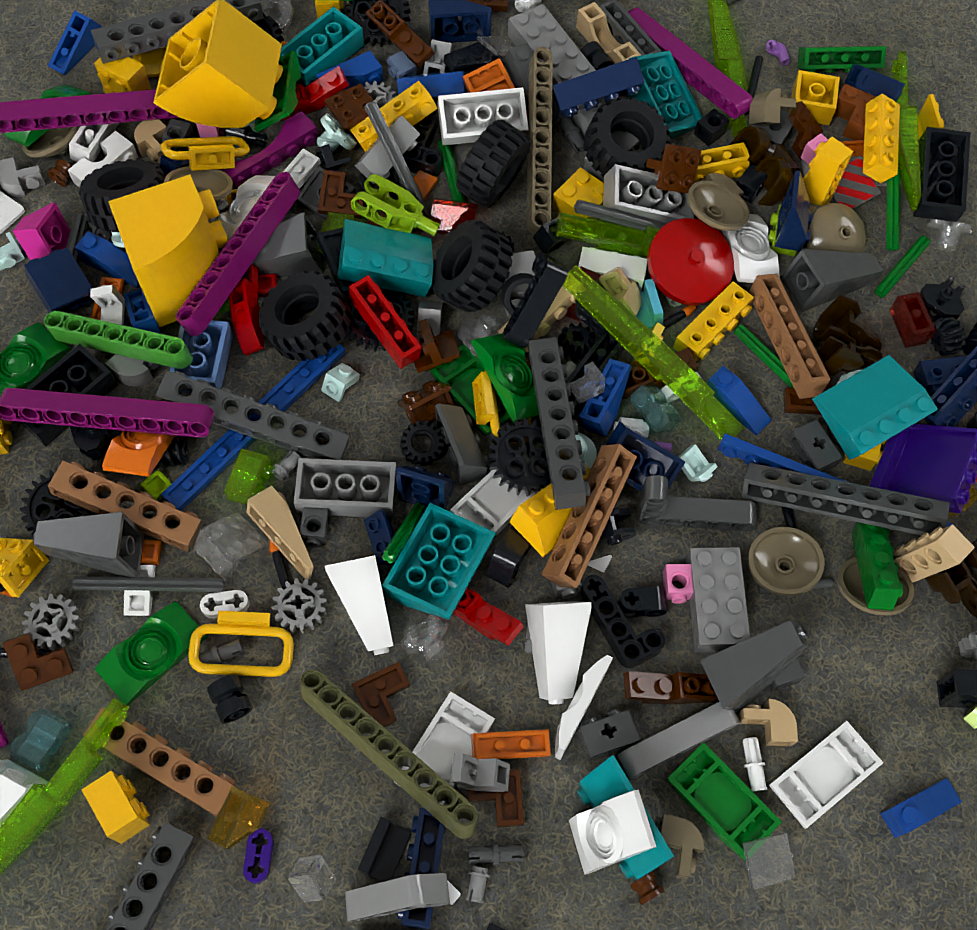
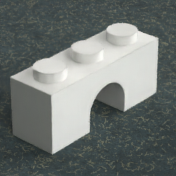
M117 131L113 132L100 143L105 155L102 161L91 162L83 157L68 169L73 183L80 187L86 175L91 174L97 168H102L103 165H110L116 161L122 162L127 159L136 160L138 155L134 144Z

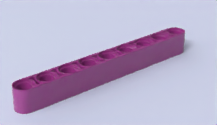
M635 7L628 11L630 16L662 52H671L684 80L733 119L750 111V104L753 98L748 92L640 8Z
M156 89L0 102V133L180 117L165 111L153 103Z
M282 172L274 177L177 312V321L190 336H198L207 328L299 197L300 189L289 172Z
M6 388L0 396V418L8 421L205 437L209 434L215 416L212 408L202 404Z

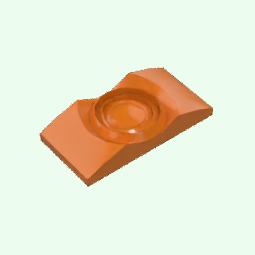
M500 58L462 77L468 93L515 88Z
M123 431L121 435L111 440L102 464L103 471L149 477L175 435Z

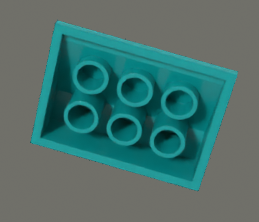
M664 51L637 56L644 84L641 90L638 91L639 93L631 97L637 98V101L640 102L644 100L648 102V106L651 108L654 106L658 110L659 116L662 115L666 121L664 125L669 127L670 133L668 136L671 139L695 129L697 121L703 116L671 52Z
M344 220L337 279L357 282L369 275L380 288L421 297L426 296L432 285L434 265L431 238L353 220Z
M890 355L812 399L849 460L862 455L938 410L926 389Z
M429 503L382 584L384 595L406 607L450 620L496 533Z
M612 755L579 782L577 794L584 805L588 804L593 809L604 801L634 791V788L616 758ZM645 807L656 847L622 860V863L619 864L627 879L632 878L633 882L674 857Z

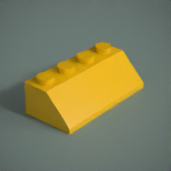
M586 464V475H583L584 481L591 470ZM549 484L520 504L509 522L542 557H545L553 551L572 508L555 510L552 486Z

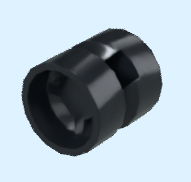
M596 41L587 43L580 50L595 70L614 64V61Z
M237 674L222 677L207 687L212 703L217 704L215 710L222 724L236 721L246 716L253 709L247 694H242L244 687Z

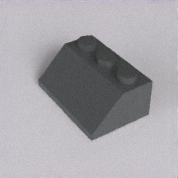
M436 404V427L441 430L440 433L444 437V447L459 485L461 486L484 478L490 465L486 454H481L479 449L481 448V442L478 435H474L471 430L473 423L470 415H465L463 408L459 406Z

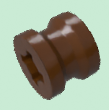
M58 159L55 162V167L47 171V175L54 183L65 187L68 184V179L71 178L68 169L72 166L66 161Z
M653 871L630 885L631 889L639 895L638 901L641 905L664 892L663 887L655 881L656 875Z

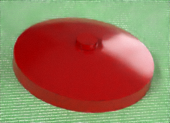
M682 218L667 223L655 234L648 248L647 265L652 280L664 295L680 304L698 306L709 303L717 298L729 286L732 280L734 259L728 242L717 229L706 225L701 220Z

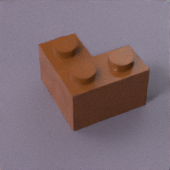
M844 84L837 97V106L834 113L835 116L849 121L842 136L853 141L864 140L866 103L876 98V96Z

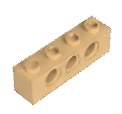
M952 524L943 529L938 527L930 534L927 532L918 539H912L906 545H899L894 550L893 559L894 563L898 564V567L908 575L913 583L959 565L975 547Z

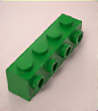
M886 46L799 47L797 67L816 73V69H824L825 73L836 72V69L850 72L853 63L876 71V68L885 67Z
M856 522L852 532V541L867 608L893 611L898 597H901L903 594V584L899 582L898 564L894 563V548L889 543V529Z

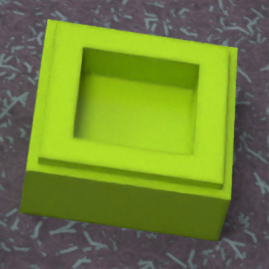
M158 469L139 485L146 493L153 496L154 500L159 501L162 499L161 494L172 483Z

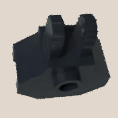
M951 276L941 284H926L914 300L918 313L931 322H935L942 317L952 316L957 320L964 311L960 296L966 286L961 284L955 290L951 287L954 280ZM932 310V312L935 313V314H937V315H935V316L931 315V314H930V311Z
M70 426L75 445L79 447L81 454L93 461L103 458L111 440L123 432L121 430Z
M629 508L612 510L600 537L602 543H607L608 546L622 543V540L636 536L634 527L618 528L617 522L632 517Z

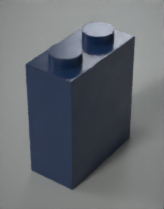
M67 247L62 250H54L49 255L40 259H32L28 264L24 265L26 276L48 313L53 311L70 313L95 302L90 297L92 286Z

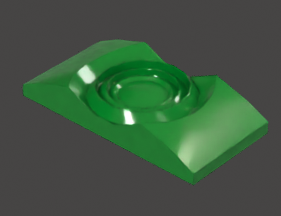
M294 50L279 58L278 64L283 67V71L273 90V96L277 99V104L268 118L262 120L257 117L255 119L254 130L257 132L289 116L298 104L295 85L301 78L298 56Z
M66 84L44 90L40 99L90 95V93ZM49 129L8 132L4 135L9 140L28 147Z
M39 322L15 334L9 345L0 353V396L6 388L26 389L63 358L71 348L64 342L57 341Z
M503 333L473 339L471 344L512 422L514 423L515 420L520 422L524 421L525 418L528 420L538 417L539 411L533 376L526 364L524 349L503 339Z
M464 343L458 348L460 357L452 362L438 365L429 371L437 382L450 385L451 390L448 392L451 398L463 408L466 415H470L472 423L479 430L489 435L492 432L490 422L486 425H478L476 422L472 382L481 372H484V367L478 356ZM496 391L499 423L501 426L511 418Z
M174 601L150 616L131 637L115 645L94 669L120 700L128 706L188 655L191 635L199 626L177 601ZM206 634L202 636L200 644L208 638Z
M704 742L666 779L682 800L700 815L721 841L744 861L782 823Z

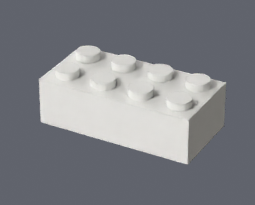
M523 87L438 96L437 105L442 145L475 142L481 133L495 120H505L527 135L528 133Z

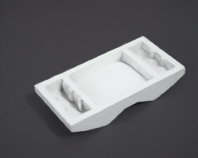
M256 175L238 187L236 199L232 202L230 209L220 214L218 219L223 225L228 241L275 176Z
M749 214L747 223L741 229L733 231L722 230L723 236L733 254L734 272L738 282L753 283L756 276L777 274L780 279L778 254L771 249L768 240V226L759 215Z
M524 454L523 456L526 457L525 475L529 478L528 463L530 458ZM538 465L533 466L536 472H545ZM509 466L510 470L513 473L521 472L519 466ZM491 470L450 509V512L487 528L497 535L509 524L518 506L531 498L535 492L531 490L529 497L526 496L525 490H522L518 496L514 487L508 492V484L505 483L499 486L501 477L494 479L493 475L496 470Z
M606 655L583 674V682L580 684L567 711L562 713L556 734L555 758L561 760L613 657Z
M450 691L414 748L413 753L449 785L455 788L457 783L451 781V767L454 754L464 753L472 757L471 734L488 733L495 718ZM407 766L402 767V770L410 769ZM422 783L419 786L429 787L430 785ZM440 801L439 803L444 805L446 801Z
M846 721L769 786L804 829H806L881 766L883 762L849 722Z
M639 790L604 801L601 805L576 814L569 820L584 875L656 847Z

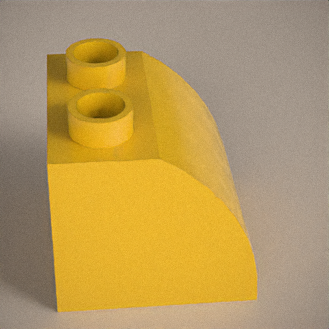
M216 0L169 38L153 103L175 116L212 127L243 128L257 117L264 120L272 114L277 104V99L273 96V90L283 71V67L278 64L282 44L228 2Z
M191 175L108 201L133 271L159 328L177 320V312L220 254L218 249L224 248L228 242L221 221L217 220L211 223L208 221L220 216L211 190L207 189L197 192Z

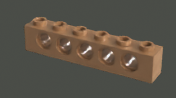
M777 274L756 276L749 291V294L754 297L752 303L799 399L818 396L824 391L830 381V377Z
M622 445L601 446L585 480L589 482L590 496H586V506L572 508L543 570L542 576L559 587H578L637 458Z
M73 461L71 463L61 462L48 485L52 495L97 514L123 512L144 534L189 552L201 529V520L198 519L199 517L190 511H185V513L179 511L173 504L167 501L158 502L146 492L140 491L137 493L130 490V486L123 482L117 481L114 483L107 480L108 478L100 472L94 471V473L86 471L79 463ZM84 481L88 483L82 489L75 488L78 482ZM103 491H108L111 493L110 496L105 499H101L98 497L99 493ZM125 501H131L134 503L133 506L128 509H124L121 507V504ZM147 511H154L157 513L156 516L151 519L145 518L143 516ZM172 520L180 523L174 529L168 528L166 524Z
M104 708L100 709L83 736L222 819L239 792L234 786L235 780L224 773L218 777L211 772L213 770L212 766L202 760H199L198 763L193 762L189 759L191 754L180 747H177L176 750L171 749L167 746L168 740L158 734H155L154 737L146 734L147 728L140 723L134 721L132 725L124 721L126 716L118 710L112 708L109 712ZM124 729L123 737L119 740H114L116 731ZM141 742H146L145 750L137 754L135 752L136 746ZM162 755H168V762L164 766L158 767V759ZM184 768H190V776L185 780H180V772ZM207 781H213L212 790L209 793L203 794L201 792L202 785Z

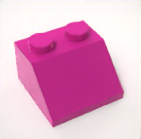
M50 203L22 218L13 230V233L28 258L32 260L45 257L54 250L66 248L71 229L56 203Z

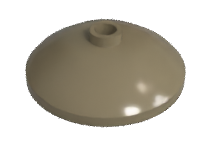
M81 126L49 129L30 146L22 145V150L27 156L33 158H46L63 154L68 150L70 141Z
M189 166L171 171L164 179L165 183L191 175L197 192L210 189L215 202L228 196L233 188L231 177L218 169L191 171Z
M699 181L694 183L687 193V201L694 215L712 228L723 231L738 230L744 227L749 219V209L744 200L725 185L713 181Z
M830 203L818 208L813 213L810 226L808 225V230H811L810 239L807 244L808 249L863 253L866 244L865 227L859 215L852 208L840 203Z
M776 527L761 533L752 543L748 555L749 569L756 582L767 591L781 596H796L808 592L816 586L824 571V555L818 543L807 533L791 527ZM780 566H785L788 570L783 571L780 569Z
M856 557L847 560L840 567L837 575V584L842 595L853 606L870 614H898L909 607L914 597L912 581L899 567L898 578L899 582L903 584V594L901 597H898L893 611L867 608Z

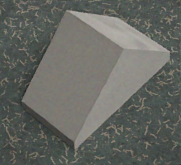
M421 301L418 308V321L427 318L434 336L439 335L441 332L443 302ZM418 322L417 331H420L421 329Z

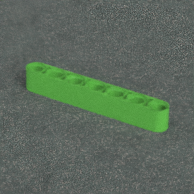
M61 311L50 312L44 318V325L57 341L73 345L80 344L86 348L177 369L186 368L193 360L186 344L178 337Z

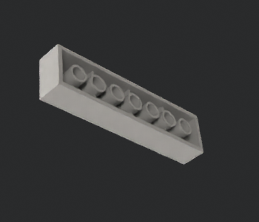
M544 4L509 18L508 36L516 47L528 43L532 54L538 47L542 46L547 47L552 52V91L555 84L596 71ZM605 101L599 103L598 107L593 110L586 111L584 108L578 110L577 115L570 117L584 136L594 114L601 105L606 104Z

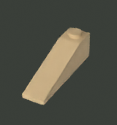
M270 486L249 498L246 513L277 546L303 578L310 580L314 566L284 495L281 492H277L273 486Z

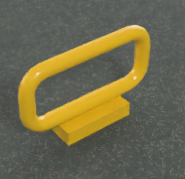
M235 136L168 139L160 145L161 151L167 158L172 160H189L191 171L235 168V157H242L250 152L246 141ZM189 147V151H173L170 149Z
M484 369V372H481L472 382L476 422L478 425H486L490 422L493 435L499 437L497 432L501 428L496 390ZM528 419V424L532 425L533 419ZM526 437L524 438L525 444L528 443V438Z
M218 610V624H203L194 630L190 638L189 663L194 670L203 674L277 677L285 674L290 669L293 661V637L284 628L270 626V613ZM205 634L279 637L284 643L283 660L276 667L205 664L199 659L200 640Z

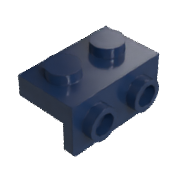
M378 510L364 519V523L377 564L393 566L396 560L393 563H389L382 559V555L395 534L385 511Z

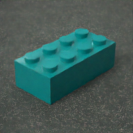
M332 7L282 46L280 57L292 50L297 53L301 78L296 84L301 83L306 87L317 80L316 74L343 63L364 46L363 28L335 7Z

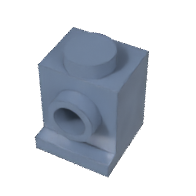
M403 51L391 55L387 59V64L389 65L388 72L392 79L396 78L397 80L404 76L416 75V66Z

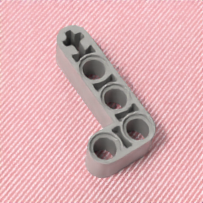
M447 874L410 875L346 891L347 922L368 920L415 908L450 904Z

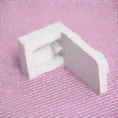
M102 285L101 287L92 288L90 297L101 307V321L124 325L125 298L113 285Z

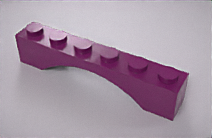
M301 111L284 121L276 139L264 150L247 159L235 162V168L218 170L225 172L231 177L233 182L232 190H236L248 179L256 175L262 176L271 168L278 167L281 162L289 157L296 156L302 149L314 145L318 139L317 127Z

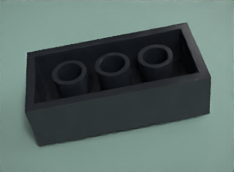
M933 127L925 129L918 142L913 217L957 222L964 214L967 201L970 132Z
M79 344L26 389L106 396L118 384L111 371ZM19 422L45 447L70 427L65 425Z

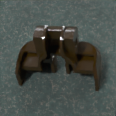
M754 126L744 127L730 145L744 142L750 155L748 161L750 164L757 165L754 170L768 175V178L763 182L767 193L758 203L759 205L773 206L785 197L795 171L801 172V170L782 144H771L766 130Z
M840 294L820 315L813 330V337L823 342L817 353L829 376H835L839 372L848 374L852 371L863 370L882 359V353L880 352L882 343L880 339L870 335L861 325L854 321L861 314L858 302L843 294Z
M976 540L971 543L975 548L965 558L968 565L972 568H977ZM964 560L959 565L925 577L934 592H941L944 599L950 604L960 603L961 600L970 614L977 618V581L970 575V570Z

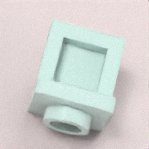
M10 232L6 233L10 243L0 247V271L5 268H11L16 263L25 259L21 252L24 249L17 238L13 239Z
M341 363L326 373L321 390L339 402L343 399L345 390L358 382L360 374L350 366Z
M696 444L691 445L678 456L685 461L682 470L691 482L707 481L713 476L712 472L718 467L716 463H708Z

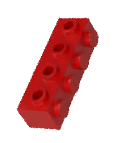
M367 275L350 285V301L398 367L403 369L419 359L422 348L420 341L409 331L406 322L395 312L394 306L384 297L378 284L374 283L370 276Z

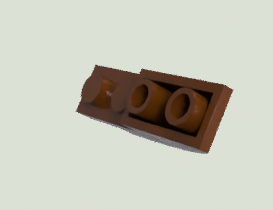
M378 0L366 12V15L399 51H403L419 68L435 54L406 25L405 21L382 0Z
M689 347L650 364H647L645 361L631 367L622 399L663 388L678 378L697 371L698 365Z
M635 671L623 673L625 699L642 700V703L719 702L707 674L677 672L671 675Z

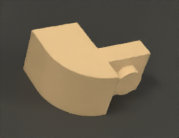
M160 119L142 121L134 132V138L141 156L144 157L148 154L152 161L157 160L159 164L161 156L164 155L160 145L163 142L162 136L167 128Z
M620 267L601 275L599 280L611 296L607 305L612 307L619 316L626 320L636 316L641 307V294L635 280L630 282Z
M768 699L763 704L764 709H761V705H747L738 714L741 721L739 724L765 725L766 746H793L798 742L795 716L784 703L778 700Z

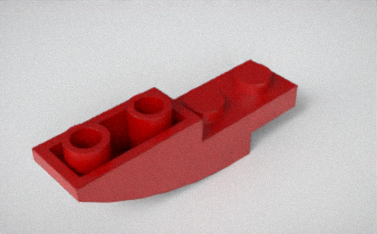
M340 66L334 68L306 87L301 83L296 85L298 104L289 116L280 121L289 119L301 111L304 114H309L327 106L325 99L349 86Z
M251 264L229 295L234 330L242 352L246 356L264 348V334L259 326V311L261 307L258 306V268Z
M469 588L465 590L453 614L491 640L495 638L507 646L512 643L524 627L521 621L487 603L480 594Z

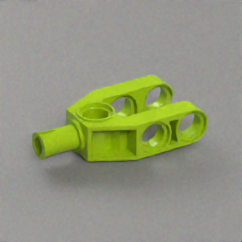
M377 174L369 175L364 182V188L367 193L358 192L351 201V207L357 214L386 229L411 233L413 229L419 228L434 237L440 226L439 223L423 216L424 206L408 190ZM369 182H375L379 189H373ZM389 192L396 193L399 199L391 198ZM361 199L365 201L367 207H362L361 205H359L357 200ZM377 210H383L387 217H381Z

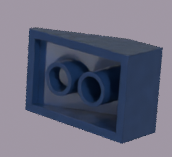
M428 0L431 40L435 39L450 43L482 41L484 39L491 40V7L466 0Z
M795 171L779 210L774 247L801 251L804 243L808 244L811 230H808V225L810 226L813 212H810V200L801 172Z
M620 421L605 444H620L637 457L625 483L639 491L642 490L645 479L653 475L666 477L669 489L685 464V461Z
M399 466L396 468L399 500L414 505L420 502L426 508L429 503H432L446 510L453 490V479L443 473L434 474L427 472L426 469L419 466Z

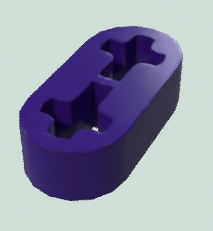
M262 828L254 830L249 835L243 867L245 878L254 884L262 883L268 878L272 860L274 839L272 834ZM264 834V839L268 840L267 845H262L261 854H257L258 846L254 844V840L259 839L260 835ZM260 858L259 866L264 871L259 873L257 878H254V874L249 872V870L255 867L256 859Z

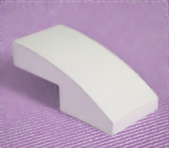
M140 565L139 577H155L156 565ZM124 590V615L150 616L153 591Z

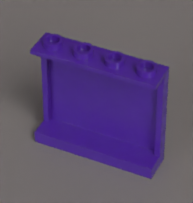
M923 424L909 426L888 439L870 487L950 502L949 512L961 513L964 504H967L969 501L971 484H974L977 478V429Z

